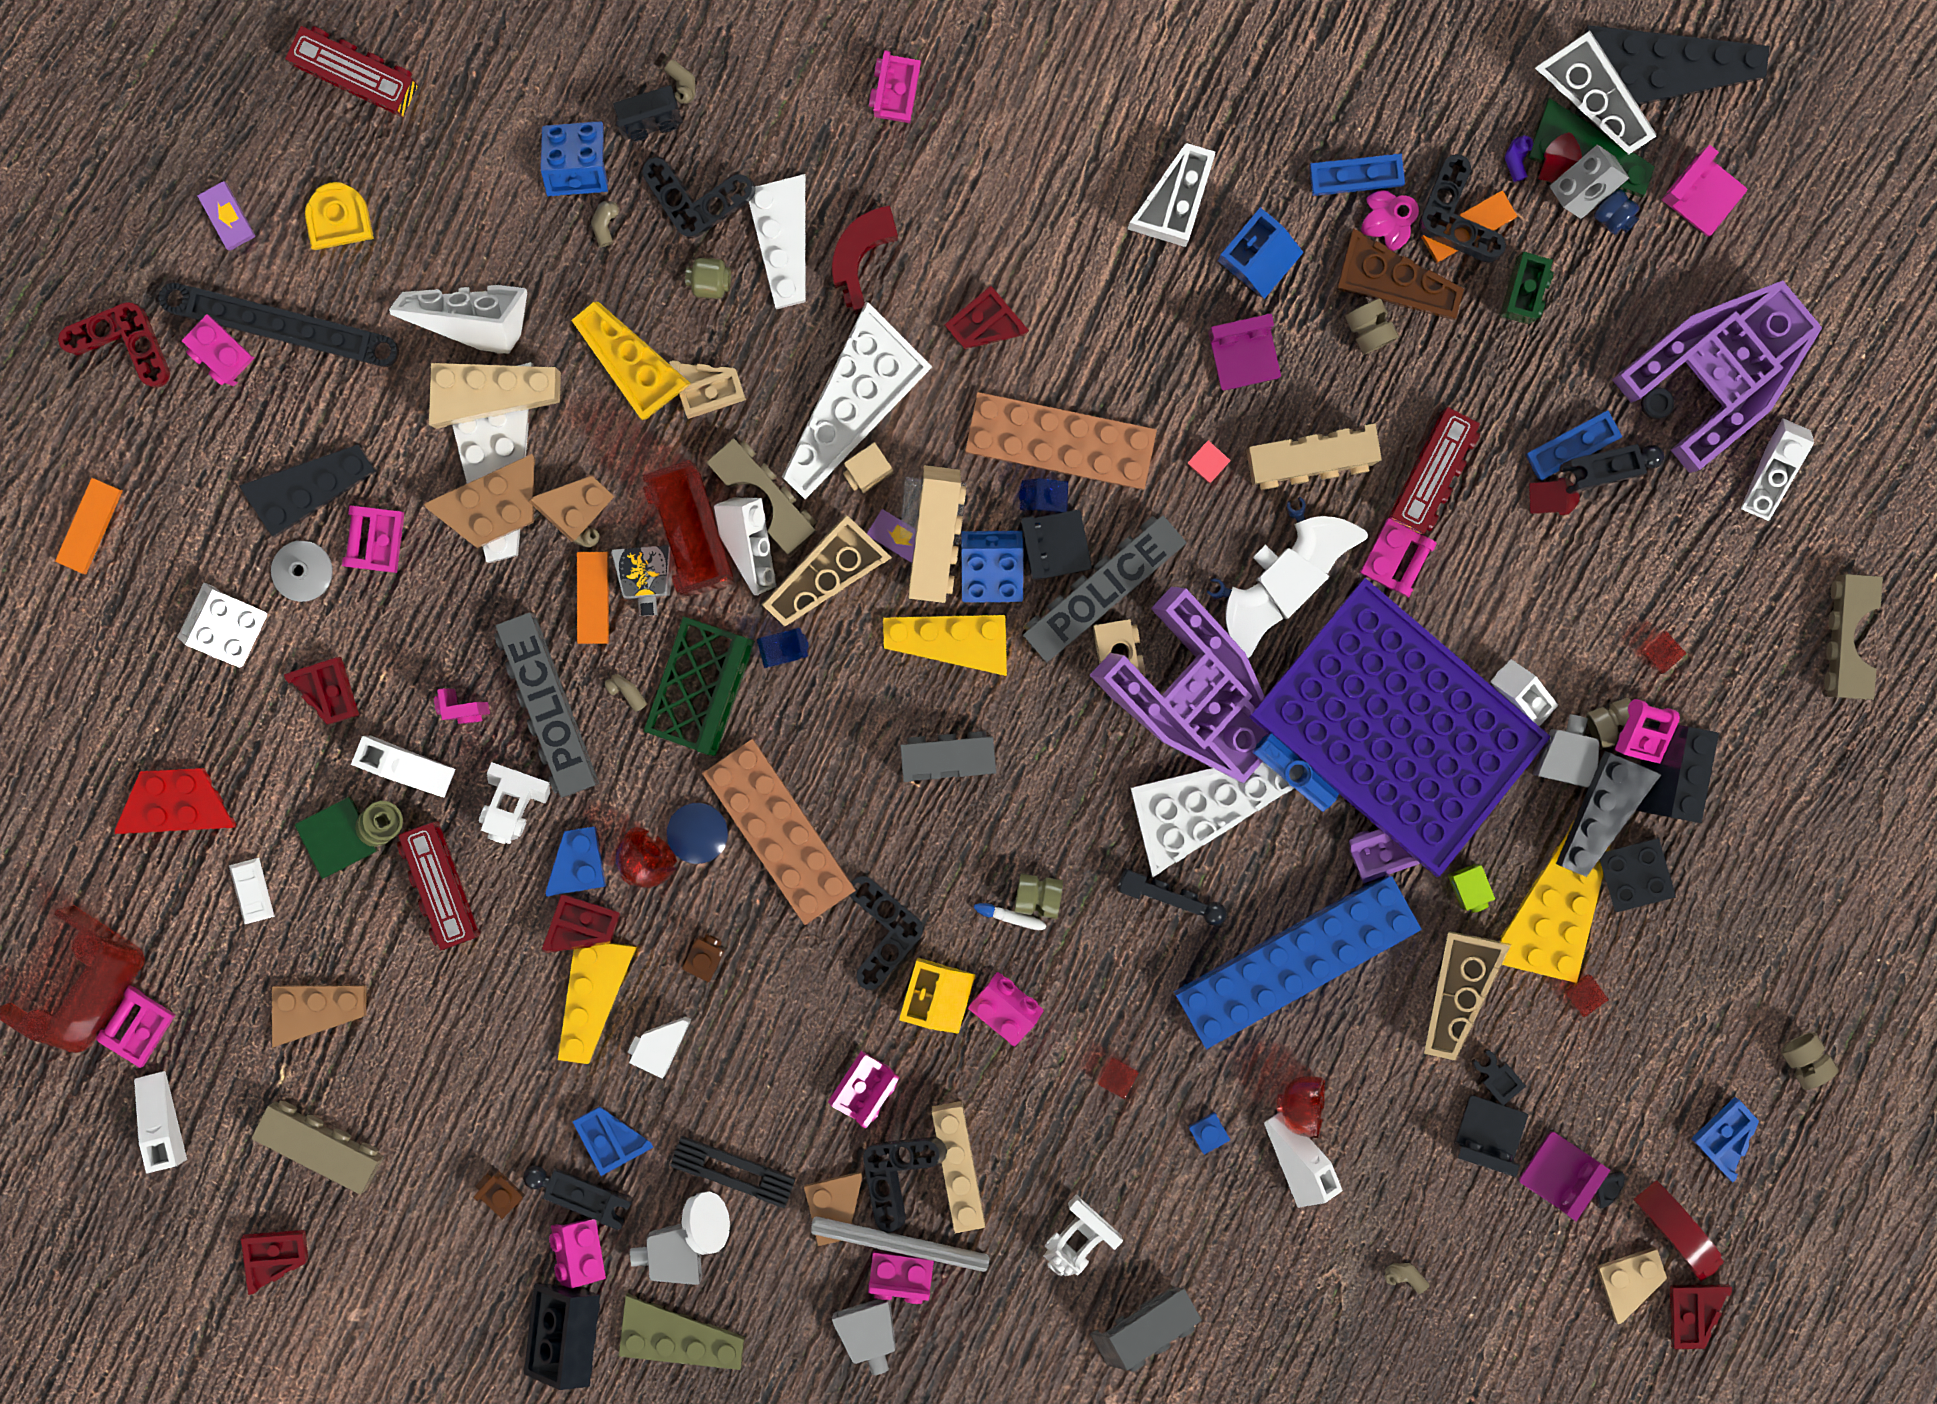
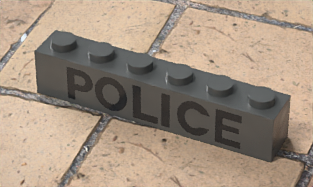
M1154 515L1140 526L1143 532L1137 538L1133 539L1131 536H1128L1116 547L1120 551L1116 556L1110 559L1106 555L1093 566L1097 571L1089 579L1083 575L1070 586L1074 592L1065 599L1061 595L1058 596L1047 606L1050 612L1040 619L1036 615L1023 626L1027 632L1022 636L1045 663L1049 662L1187 543L1164 515L1158 520Z
M529 612L495 625L498 633L494 634L496 643L500 651L505 650L509 660L505 662L507 672L511 679L516 678L520 689L516 691L518 701L522 708L527 707L530 719H527L529 730L532 736H538L541 747L538 748L539 756L544 765L548 764L552 776L549 777V782L555 794L559 793L561 798L600 784L535 613Z

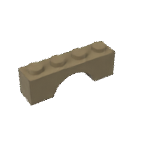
M733 438L706 463L729 488L738 485H752L762 489L769 496L773 506V519L768 533L791 556L817 533L813 528L817 522L805 509L800 513L792 503L796 501V498L785 486L779 490L772 482L776 476L765 463L760 467L752 459L756 453L744 440L739 444Z
M1838 575L1831 585V598L1834 599V609L1829 615V628L1832 630V637L1826 650L1827 659L1830 660L1829 672L1826 673L1824 679V687L1828 691L1827 697L1874 700L1876 668L1865 663L1858 655L1854 645V633L1857 624L1864 615L1872 610L1881 608L1883 577Z

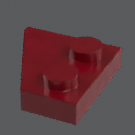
M992 286L988 287L944 324V327L964 350L1024 336L1029 332L1027 327Z
M1729 1284L1670 1285L1671 1347L1673 1349L1706 1348L1711 1337V1330L1717 1325L1722 1314L1720 1310L1724 1301L1732 1293V1286Z

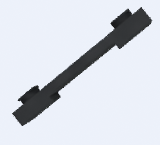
M685 1136L680 1137L670 1164L673 1168L717 1182L784 1209L796 1179L793 1176ZM706 1156L764 1177L761 1186L758 1187L704 1167L703 1164Z

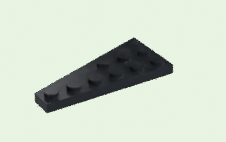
M1591 25L1585 28V33L1589 30L1591 31L1637 105L1676 98L1690 93H1700L1718 87H1728L1764 79L1767 75L1770 46ZM1576 106L1575 115L1580 118L1585 117L1586 115Z

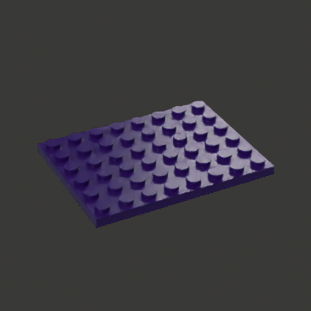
M1366 578L1361 580L1249 716L1267 733H1272L1298 758L1308 763L1312 770L1436 877L1441 876L1551 738L1550 735Z

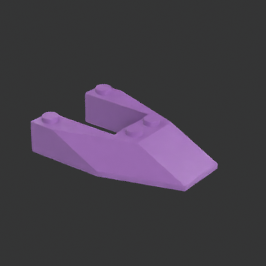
M1782 280L1689 317L1615 376L1612 381L1632 403L1641 399L1684 362L1688 364L1722 405L1719 410L1671 449V452L1686 470L1692 473L1702 469L1772 410L1822 327Z
M1170 587L1151 609L1196 657L1194 661L1162 695L1124 655L1109 653L1090 676L1116 703L1161 742L1244 783L1263 762L1252 751L1262 737L1268 733L1249 716L1265 696L1246 653L1186 588Z

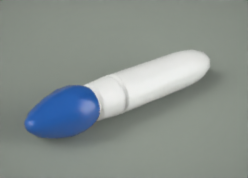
M978 903L973 907L978 913L988 918L994 917L1033 930H1044L1046 928V924L1038 918L995 907L989 903Z

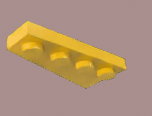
M593 302L571 320L641 420L649 418L691 384L601 303Z
M1005 615L883 618L884 649L1007 676Z
M610 943L573 950L558 1060L582 1064L590 1063L637 946Z

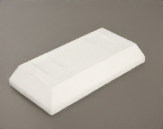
M255 858L229 865L244 924L275 917L260 859Z

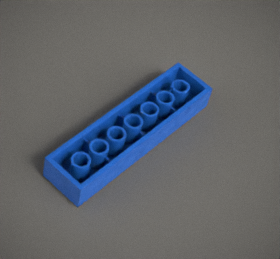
M1386 875L1375 879L1175 990L1174 994L1205 1049H1208L1422 929L1391 875Z

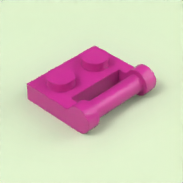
M349 506L348 515H351L347 552L346 557L342 559V566L397 573L404 512ZM363 517H369L370 524L365 560L358 559Z
M1388 518L1359 573L1409 598L1413 591L1411 587L1430 551H1434L1437 543ZM1412 542L1418 545V548L1403 578L1398 582L1392 578Z
M1634 699L1628 705L1629 718L1619 735V741L1615 750L1624 755L1660 764L1678 725L1679 713L1670 708L1659 709L1648 706L1645 701ZM1649 718L1659 721V729L1643 726L1645 719Z
M128 986L123 994L125 998L105 1030H100L96 1040L141 1068L149 1059L176 1014L144 995L139 989ZM137 1004L141 1009L120 1041L115 1035L134 1005Z

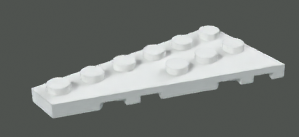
M865 302L782 475V478L804 499L824 481L932 368L868 302Z
M530 362V363H526V364H522V365H518V366H532V367H533V363ZM529 409L452 425L467 484L526 457ZM520 529L484 545L483 550L486 562L491 563L518 556Z
M1264 762L1260 764L1244 783L1214 768H1209L1131 787L1152 877L1242 822L1256 811L1261 810L1283 794L1288 793L1294 787L1288 784ZM1294 765L1289 772L1290 778L1295 780L1301 777L1303 767L1302 765Z

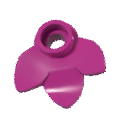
M1377 191L1369 195L1366 200L1373 211L1364 219L1361 232L1372 237L1384 236L1385 244L1391 251L1401 248L1410 238L1411 224L1418 218L1419 206L1417 202L1410 196L1402 195L1396 197L1388 191ZM1401 205H1407L1409 208V213L1405 217L1398 215V208Z

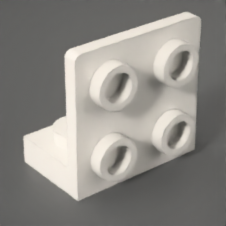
M203 583L177 638L189 647L237 667H242L267 617V613L223 594L214 586Z

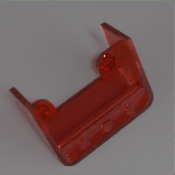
M687 460L643 474V480L648 484V486L643 487L648 504L654 503L659 511L675 561L676 574L671 576L676 592L680 593L681 596L687 597L735 584L722 539L719 536L718 526L698 467L691 460Z
M73 905L57 909L54 915L79 930L73 941L72 951L78 960L87 965L55 1016L42 1009L26 1013L16 1005L7 1003L0 1006V1020L30 1040L72 1053H79L92 1046L100 1030L103 1029L122 1000L127 987L131 986L142 969L145 957L138 946Z

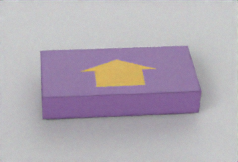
M225 181L197 195L228 251L256 237Z
M882 509L867 534L879 544L912 563L916 529Z

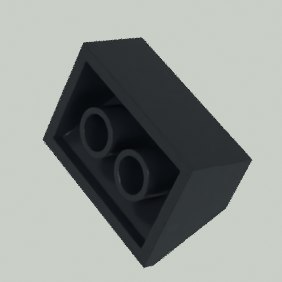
M1649 721V728L1659 729L1660 722ZM1677 725L1660 764L1641 760L1640 766L1659 773L1661 776L1635 811L1702 823L1719 732Z
M534 1283L524 1375L558 1390L590 1387L597 1319L600 1310L599 1294L579 1287L569 1288L562 1285Z

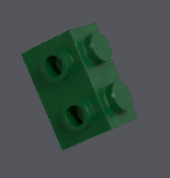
M1522 252L1516 257L1500 317L1528 325L1541 317L1545 307V300H1542L1545 288H1549L1554 271L1551 270L1552 259L1527 252Z

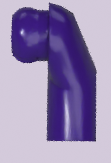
M1527 135L1515 138L1505 154V162L1513 183L1528 177L1523 160L1528 151L1532 150L1533 141Z

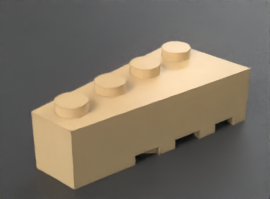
M924 465L923 489L920 493L919 519L916 526L915 549L913 551L909 583V599L945 603L946 593L952 594L954 576L949 575L950 564H956L958 556V546H953L954 534L960 535L962 516H957L958 504L964 505L966 486H961V473L958 469Z

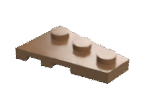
M366 985L272 986V1048L366 1016Z

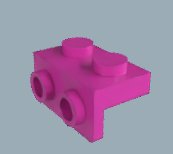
M884 50L883 59L877 58L874 77H879L877 89L872 88L869 100V107L874 108V117L911 123L921 60L893 56L890 51Z
M208 314L182 340L189 348L186 353L198 364L204 362L211 369L208 374L220 385L227 383L235 386L238 383L235 378L254 359L241 344Z
M438 689V696L434 697L437 715L441 714L442 720L457 719L458 724L481 722V715L490 714L488 702L458 705L455 689Z
M996 972L986 987L968 1006L970 1011L1014 1047L1035 1026L1044 1011L1033 998L1028 997L1010 979L1004 977L999 972Z
M861 1051L830 1097L828 1103L833 1108L855 1119L860 1126L867 1128L870 1122L874 1121L878 1116L880 1107L886 1098L894 1092L899 1076L886 1064Z
M588 1218L565 1225H551L552 1234L549 1236V1241L556 1255L555 1276L562 1286L575 1288L606 1279L595 1219Z

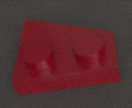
M336 657L284 674L285 680L288 683H293L303 694L301 697L309 706H313L316 709L317 714L327 725L359 716L342 657Z
M561 894L542 947V952L551 953L610 944L620 913Z
M305 1230L244 1234L241 1238L248 1295L258 1292L261 1287L271 1281L275 1282L288 1271L295 1270L304 1265L309 1259Z

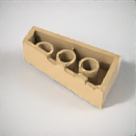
M431 363L429 425L438 429L457 423H466L490 416L495 417L509 412L560 403L561 372L556 367Z
M1376 423L1364 425L1365 428L1359 431H1353V429L1348 428L1329 433L1328 436L1316 434L1299 438L1298 441L1294 442L1291 439L1249 447L1246 452L1252 486L1260 485L1261 490L1279 487L1278 481L1290 480L1291 485L1309 482L1308 476L1320 475L1321 480L1339 477V471L1351 470V475L1369 472V466H1373L1382 460Z
M844 515L765 599L762 606L784 626H787L892 557L849 516Z
M1453 931L1448 932L1424 1054L1456 1060L1512 944Z

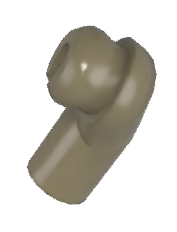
M672 59L666 65L664 72L676 80L675 99L679 103L688 104L692 102L696 95L695 77L677 61Z

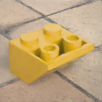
M917 957L899 1020L928 1029L959 1033L976 974Z

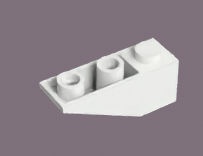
M1782 418L1765 449L1742 503V510L1767 521L1771 519L1814 444L1811 430Z
M733 497L714 505L719 536L753 595H759L776 587L762 498Z
M371 735L362 736L351 765L443 798L447 793L456 770Z
M163 1071L135 1078L138 1139L146 1174L175 1167L187 1160L166 1072Z
M1285 1110L1280 1111L1264 1122L1298 1208L1326 1203L1343 1191L1331 1161Z

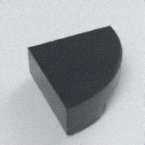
M1622 1171L1609 1173L1595 1193L1598 1208L1601 1209L1611 1205L1621 1189H1623L1625 1176Z

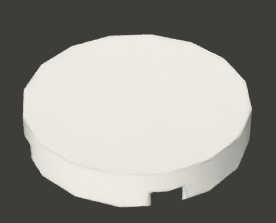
M710 1191L696 1193L695 1196H691L687 1200L682 1212L681 1221L682 1229L686 1230L688 1237H685L687 1244L694 1252L702 1255L719 1252L725 1246L730 1228L729 1214L724 1201L717 1194Z

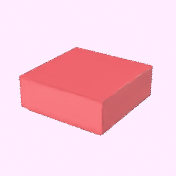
M1208 440L1187 464L1210 484L1231 460Z

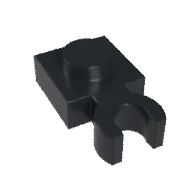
M1485 1049L1484 1053L1489 1058L1486 1065H1480L1475 1059L1471 1062L1475 1069L1487 1074L1481 1082L1497 1101L1504 1106L1523 1090L1526 1085L1505 1061L1497 1066L1495 1054Z

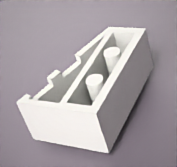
M1186 143L1139 211L1132 218L1128 230L1186 247L1216 152Z

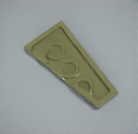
M629 1293L626 1294L619 1357L741 1370L744 1336L709 1323L699 1322L688 1315L664 1309L661 1305L653 1302L648 1303Z

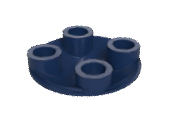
M691 803L681 807L672 815L667 826V840L671 850L678 858L692 864H702L716 858L723 851L728 839L725 819L718 810L704 803Z

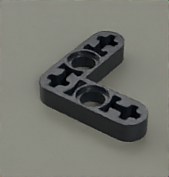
M1451 155L1446 159L1439 171L1420 217L1419 229L1423 235L1483 262H1494L1505 251L1506 243L1503 236L1498 232L1454 214L1469 177L1471 165L1469 160L1463 155ZM1458 165V175L1453 182L1448 181L1453 171L1452 167ZM1442 189L1448 190L1452 194V202H1441L1437 197V191ZM1432 217L1438 219L1436 228L1430 226ZM1448 223L1452 224L1447 234H1444ZM1455 229H1466L1469 232L1470 239L1466 242L1459 241L1455 237ZM1478 235L1480 236V239L1477 241L1478 244L1476 247L1472 246ZM1489 241L1494 243L1492 253L1487 251L1486 244Z
M653 157L643 167V176L676 229L686 237L696 238L748 203L755 195L754 182L749 177L736 174L694 202L668 161L659 157ZM655 165L664 167V170L661 172L663 178L668 182L673 179L674 182L664 185L661 179L652 177V174L655 172L653 167ZM737 182L747 184L744 188L746 193L744 196L735 194L730 198L734 202L732 205L729 199L722 193L724 190L727 194L736 191L737 186L735 184ZM673 189H678L682 194L681 203L677 206H670L667 202V195ZM718 197L723 202V209L719 214L712 215L708 210V204L711 199ZM685 209L690 218H697V221L694 223L696 229L694 231L689 228L685 229L684 226L688 223L683 214L679 213L676 216L675 213Z
M862 875L856 877L851 882L856 891L850 894V897L889 930L857 971L856 978L859 985L866 990L877 989L921 938L923 924L914 913L876 881ZM865 882H868L870 884L868 890L871 894L875 896L877 891L883 894L876 899L872 908L867 905L871 901L866 895L858 897L856 895L858 890L855 887L856 883L863 885ZM885 900L892 902L895 906V913L889 918L880 916L877 910L879 903ZM901 910L906 913L901 918L908 924L912 921L917 924L915 930L918 933L915 936L913 934H909L907 937L904 936V927L897 923L895 928L890 925L891 922L897 919ZM884 945H896L899 955L895 960L887 961L882 957L881 949ZM876 956L879 962L889 967V969L885 972L881 967L876 973L878 981L874 982L871 980L866 983L863 980L865 974L862 971L865 968L868 971L874 968L876 962L871 960Z
M925 1137L885 1141L871 1145L864 1151L863 1162L874 1219L881 1231L891 1233L901 1228L906 1220L897 1171L931 1168L942 1163L946 1158L947 1149L941 1139ZM901 1147L909 1151V1163L904 1162L900 1158L899 1150ZM928 1148L935 1151V1156L932 1154L920 1156V1152ZM877 1153L879 1156L889 1154V1158L880 1161V1159L875 1158V1154ZM880 1180H885L889 1184V1195H885L880 1191ZM889 1200H891L892 1204L890 1205L889 1203L885 1205L883 1204L884 1202H887ZM887 1213H888L889 1216H893V1217H894V1221H893V1222H892L891 1219H887V1217H886V1214H887Z

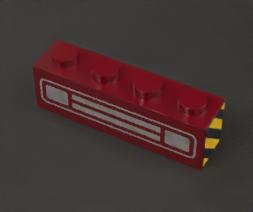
M300 26L285 58L293 67L401 118L404 117L418 87V84L411 78L412 73L397 65H395L394 69L383 65L385 60L370 52L364 56L356 52V46L345 40L340 39L338 43L328 39L329 34L320 28L312 26L311 30Z
M1449 407L1441 411L1388 516L1389 519L1420 535L1424 534L1426 530L1432 531L1439 518V515L1435 514L1439 504L1447 502L1453 490L1449 485L1454 475L1459 477L1467 461L1463 457L1467 449L1472 450L1480 437V433L1477 432L1480 423Z
M439 821L431 822L399 834L400 841L397 842L398 851L402 859L407 858L411 869L408 871V878L412 887L418 888L421 897L418 900L419 908L422 915L429 918L431 924L429 935L435 946L438 945L441 951L479 937V929Z

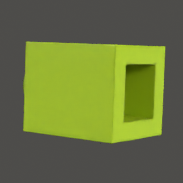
M1475 863L1448 874L1461 909L1471 910L1472 913H1476L1488 908V902L1495 900L1482 865Z

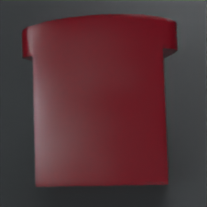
M1565 133L1550 143L1545 151V160L1540 169L1538 179L1553 183L1582 158L1580 146L1572 133Z
M1566 477L1552 482L1529 483L1530 514L1559 513L1560 515H1568L1578 505L1580 495L1578 492L1573 494L1566 492L1567 487L1574 485Z

